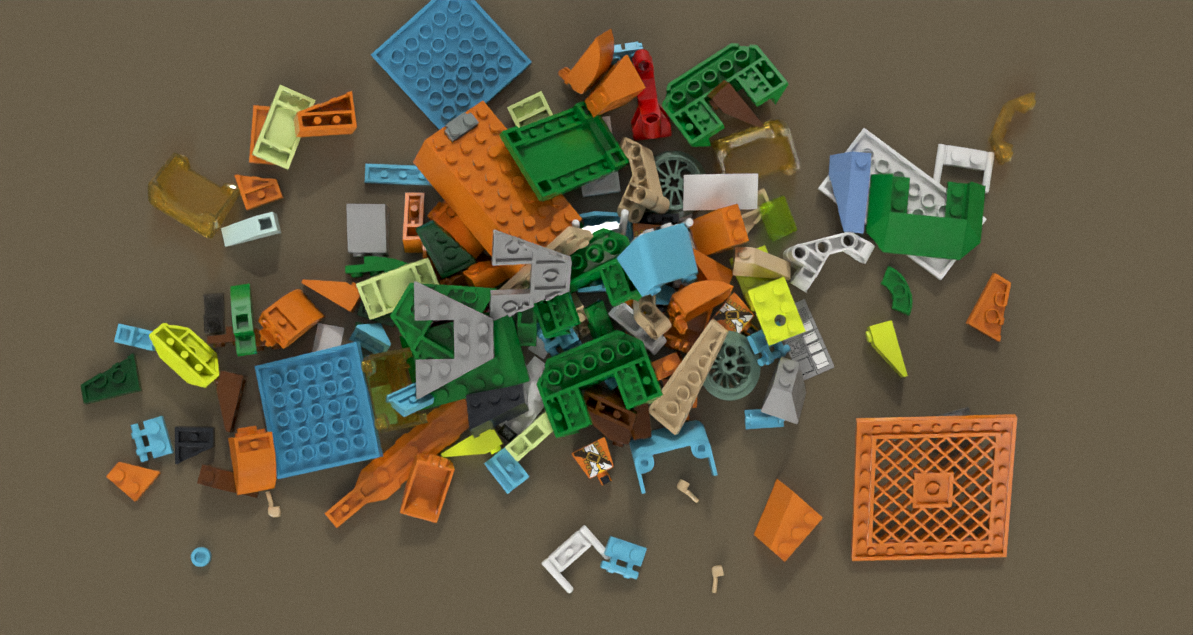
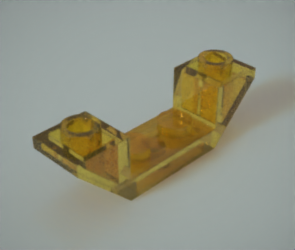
M1034 92L1006 102L999 113L988 140L995 153L996 160L1001 166L1006 162H1010L1014 153L1011 151L1014 145L1000 140L1006 134L1007 128H1005L1007 121L1010 122L1015 113L1013 110L1025 114L1033 109L1036 103L1034 99L1036 93Z

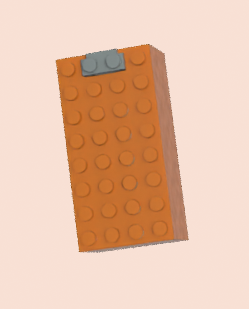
M482 100L427 138L413 163L491 257L493 230H498L546 247L567 227L572 226L573 220L576 219L581 222L582 218L562 194L544 202L538 200L499 136L507 128ZM527 264L499 266L511 279Z

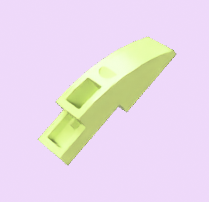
M546 410L505 446L506 450L517 462L553 432Z

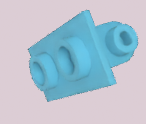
M638 41L625 43L624 50H622L621 44L614 45L613 60L610 65H615L625 55H628L631 62H633L634 53L637 50L643 49L642 43H638Z
M761 409L744 410L746 429L784 427L785 420L763 413Z

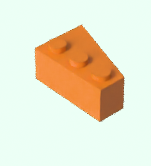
M352 91L297 112L294 117L296 137L353 134L357 124Z

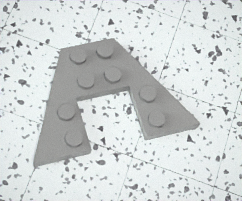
M493 230L492 265L531 264L529 288L490 290L489 317L493 318L494 321L506 315L511 317L516 312H522L534 307V303L544 299L548 301L557 295L569 292L571 257L501 231Z
M414 281L415 321L454 320L455 359L416 360V399H420L494 358V319Z

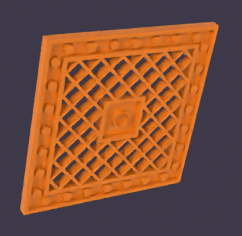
M1016 414L856 418L851 540L852 561L1007 557L1017 428ZM967 439L970 444L964 449L961 448L959 444ZM984 439H987L991 443L983 449L979 444ZM907 440L911 445L904 451L899 446ZM927 440L931 445L923 450L920 445ZM945 440L949 441L951 444L944 450L939 446ZM887 441L891 446L883 451L880 446ZM956 448L960 453L952 458L949 453ZM977 448L980 452L972 458L968 453ZM916 449L920 454L913 459L909 454ZM934 449H937L940 454L933 459L929 454ZM992 449H993V457H991V456L988 454ZM876 450L881 454L878 458H876ZM897 450L900 455L893 460L889 455ZM985 456L989 461L981 466L978 461ZM946 457L950 462L942 467L938 463ZM966 457L969 462L962 467L958 462ZM906 458L910 463L902 468L899 463ZM926 458L930 462L922 468L918 463ZM884 459H887L890 464L883 469L879 464ZM975 465L978 470L973 475L969 474L967 471ZM953 466L959 469L955 474L953 469H951ZM896 467L900 472L892 477L889 472ZM916 467L918 470H913L912 477L908 472ZM992 467V471L990 474L989 472H987V470ZM875 468L880 471V473L877 474L876 476H875ZM964 474L968 479L960 484L957 480ZM984 474L988 478L980 484L977 479ZM885 476L890 481L882 486L879 481ZM905 476L909 481L902 486L898 481ZM953 483L958 487V488H956L954 491H953ZM974 483L977 488L970 493L966 488ZM895 485L899 489L892 495L888 490ZM989 485H990V492L986 489V487H988ZM874 486H876L879 489L875 494ZM911 486H912V494L908 491V489H909ZM983 491L986 496L979 501L976 496ZM964 492L967 496L962 501H959L956 497ZM904 493L908 498L901 503L897 498ZM885 494L888 497L885 502L881 503L877 500ZM972 500L976 505L969 510L965 505ZM952 501H953L955 504H957V505H956L955 507H953L951 510L948 509V508L952 507ZM894 502L898 507L891 512L887 507ZM988 502H989V509L984 506V505H986ZM874 503L878 506V508L875 509V510H874ZM910 504L914 508L912 511L906 508ZM962 509L965 514L961 518H957L955 514ZM982 509L985 513L977 518L974 514ZM923 510L926 515L920 520L916 515ZM943 510L946 514L941 519L935 516ZM884 511L887 516L881 521L877 516ZM904 511L907 515L902 520L896 517L900 512ZM971 517L975 522L967 527L964 523ZM932 518L936 523L929 528L925 524ZM952 518L955 523L947 527L945 523ZM893 519L897 524L890 529L887 524ZM913 519L916 524L909 528L906 524ZM987 519H988V527L984 524V522H985ZM873 520L877 523V525L874 528ZM961 526L964 531L957 536L954 531ZM981 526L984 530L976 535L973 531ZM922 527L925 532L919 537L915 532ZM942 527L945 531L940 536L936 535L934 532ZM883 528L887 533L880 538L876 533ZM903 528L906 533L899 537L896 532Z

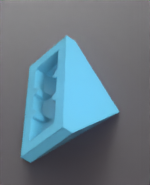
M381 323L357 325L349 338L353 342H360L361 347L381 358L384 357L391 345Z

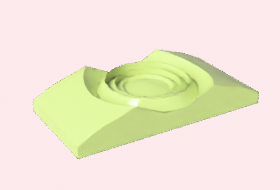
M279 85L252 155L288 170L301 137H296L294 117L297 112L314 106L316 100Z
M542 91L507 107L515 126H518V128L553 115Z
M429 257L356 283L370 320L393 312L409 283L417 281L423 284L439 285Z

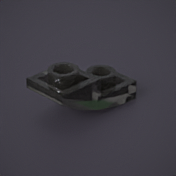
M205 293L203 295L205 310L203 315L205 334L224 333V293Z

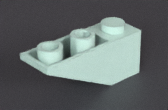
M274 212L254 216L221 228L225 247L281 233L278 217Z

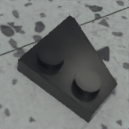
M645 212L639 223L651 225L671 223L675 225L679 223V214Z
M175 427V464H179L215 446V427Z

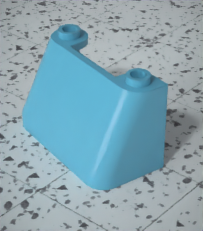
M684 223L640 235L616 258L642 297L649 294L654 296L661 291L660 287L663 284L678 279L682 283L691 284L697 279V274L699 273L689 231Z

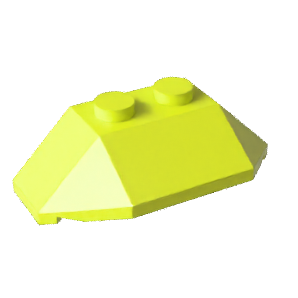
M162 323L149 334L159 357L188 384L206 388L219 377L217 353L190 328Z

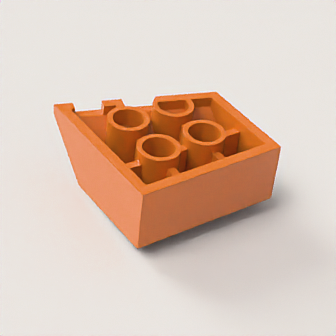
M776 479L753 535L785 562L823 517L790 488Z

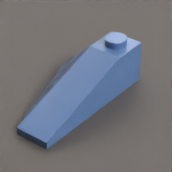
M852 151L830 155L828 175L832 183L834 198H836L844 232L864 233L871 153Z

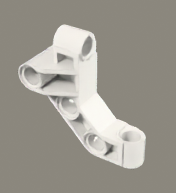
M845 232L792 246L783 252V259L791 262V266L797 269L790 283L807 293L808 288L819 274L829 255L843 251L858 262L866 264L875 246L855 233ZM845 236L850 240L849 246H846L843 242ZM819 243H822L825 247L823 253L818 250Z

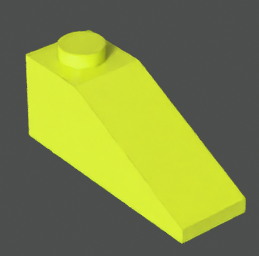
M892 320L867 327L865 335L868 343L871 342L872 347L900 377L908 376Z
M494 428L479 434L480 436L474 438L473 435L469 436L441 453L442 457L487 454L489 452L493 455L502 449L500 445L504 443Z

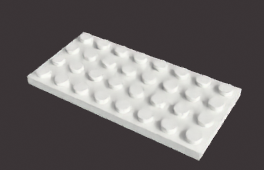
M863 128L846 152L871 153L870 177L871 174L894 173L893 176L910 178L907 214L944 217L946 188L867 129ZM828 175L818 190L836 202L832 183ZM868 188V197H867V206H866V215H865V225H866V220H867L869 188ZM983 216L982 225H983L984 222L987 220L984 216ZM907 255L939 280L943 279L956 261Z

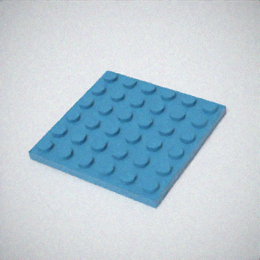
M431 0L371 54L374 60L439 130L482 100L488 104L532 64L531 60L475 0Z
M360 342L344 344L255 366L267 431L272 432L277 479L383 457Z

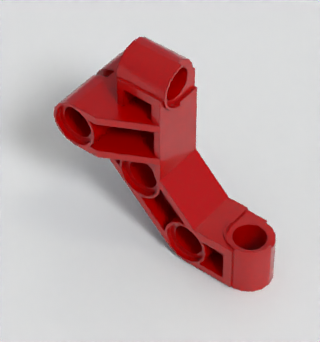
M645 49L637 50L632 58L633 66L646 88L637 95L638 107L631 119L633 141L670 137L672 134L669 116L657 99L652 57Z

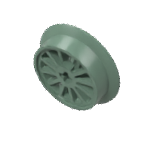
M665 151L655 155L654 160L657 172L666 178L659 179L660 183H664L661 189L666 188L663 197L668 192L671 193L669 199L670 206L664 214H679V218H683L694 213L696 210L683 211V202L679 191L684 192L682 188L684 187V180L681 178L680 173L688 171L690 175L706 174L703 166L696 158L682 151ZM668 162H676L674 174ZM679 163L686 165L678 170ZM665 164L669 175L665 174L658 167ZM670 180L678 181L677 188L669 186ZM673 193H676L680 205H672Z
M735 331L728 332L714 361V366L711 367L715 371L711 374L708 373L703 383L704 388L713 396L728 401L738 400L748 395L756 386L761 366L757 362L760 358L758 353L754 354L747 337ZM727 347H729L731 353L730 357L726 354ZM741 357L743 364H737L736 360ZM737 367L744 368L743 374L737 371ZM718 374V376H717V378H716V380H715V382H714L713 377ZM733 374L741 378L739 383L737 382ZM729 380L732 383L733 388H729Z

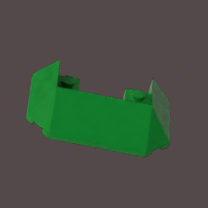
M731 43L668 83L665 100H663L662 107L691 147L711 146L709 138L725 128L724 124L711 109L712 106L708 103L710 99L707 96L723 80L730 83L736 92L743 89L756 107L769 99L775 105L777 104L789 84L758 45L739 46L738 43Z
M894 173L871 174L865 232L875 241L883 253L960 260L981 243L986 186L974 182H969L968 184L947 182L944 217L907 214L910 178L893 176Z
M603 227L592 233L594 237L589 240V244L586 247L579 248L570 255L572 265L569 292L557 295L548 301L544 299L534 303V309L544 338L571 334L569 329L581 323L571 293L601 278L611 306L616 307L630 299L640 300L641 294L616 259L630 245L627 236Z
M619 330L548 358L544 365V371L536 384L556 438L579 433V430L593 425L581 391L613 377L616 379L627 410L645 403L651 404L663 396L644 342Z

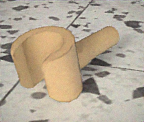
M680 479L677 488L697 503L699 499L688 490L690 484Z
M270 491L265 492L269 503V515L280 517V506L274 507Z
M722 565L712 567L713 593H717L718 576H724Z

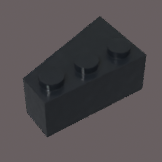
M523 384L466 394L469 430L474 438L479 437V434L489 429L496 428L497 425L506 420L508 422L529 411L528 395Z

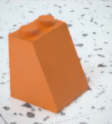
M628 55L621 58L604 74L585 99L587 108L593 118L628 104L646 88Z
M738 204L723 207L693 219L694 223L689 227L696 250L706 256L732 250L735 246H740L749 241Z

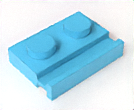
M415 382L387 395L386 402H390L392 408L403 417H406L433 404L434 397L429 393L420 399H416Z
M503 448L484 463L507 494L530 477L506 448Z

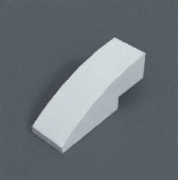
M626 303L614 307L608 313L631 336L642 340L645 348L653 355L667 342L663 335L657 340L652 339L635 321L634 310Z

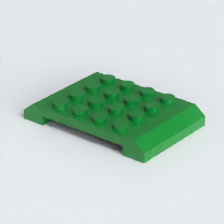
M585 101L575 104L573 108L520 128L518 126L509 128L499 134L538 200L542 202L615 173L629 163L628 158L601 115L593 118Z
M506 315L494 321V358L432 391L430 394L434 397L433 404L420 410L466 399V394L510 387L531 381L514 317ZM454 322L429 328L425 337L454 354ZM399 336L413 384L416 382L417 359L404 337Z

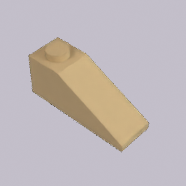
M735 246L732 275L770 279L784 277L785 280H790L791 262L756 248Z

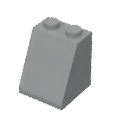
M346 204L348 252L353 254V257H365V254H372V256L377 257L389 255L390 209L385 204Z
M781 356L769 381L761 412L798 424L806 395L799 362Z

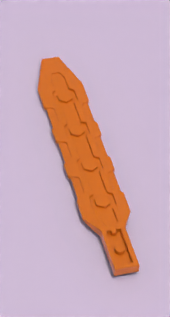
M466 399L443 404L437 409H433L425 416L422 422L396 440L395 444L383 453V457L375 458L364 467L359 474L355 488L324 513L336 528L340 527L367 503L386 500L401 487L400 485L408 479L416 453L426 452L437 455L445 447L450 446L459 439L460 435L469 428Z

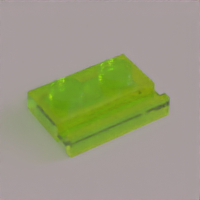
M784 195L758 205L771 241H776L794 231H798Z

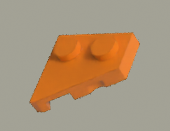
M234 175L247 211L284 198L277 179Z
M118 462L106 477L131 499L138 501L161 472Z

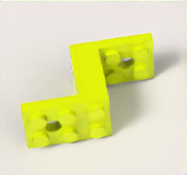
M765 245L762 246V247L756 248V249H759V250H761V251H764V252L768 253V251H767ZM731 258L729 261L733 267V258ZM736 276L747 307L752 312L755 311L768 346L806 332L784 277L770 279ZM777 315H782L785 318L783 326L775 324L774 319Z

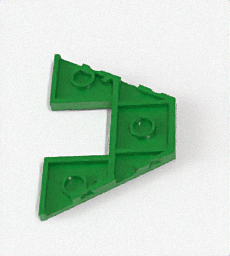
M409 283L391 313V319L398 327L399 332L408 343L417 360L455 359L452 352L425 337L434 320L415 321L414 283ZM423 284L482 314L490 302V290H497L496 288Z

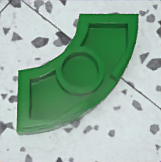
M887 266L881 285L886 287L891 294V309L910 316L913 300L906 279L896 269Z

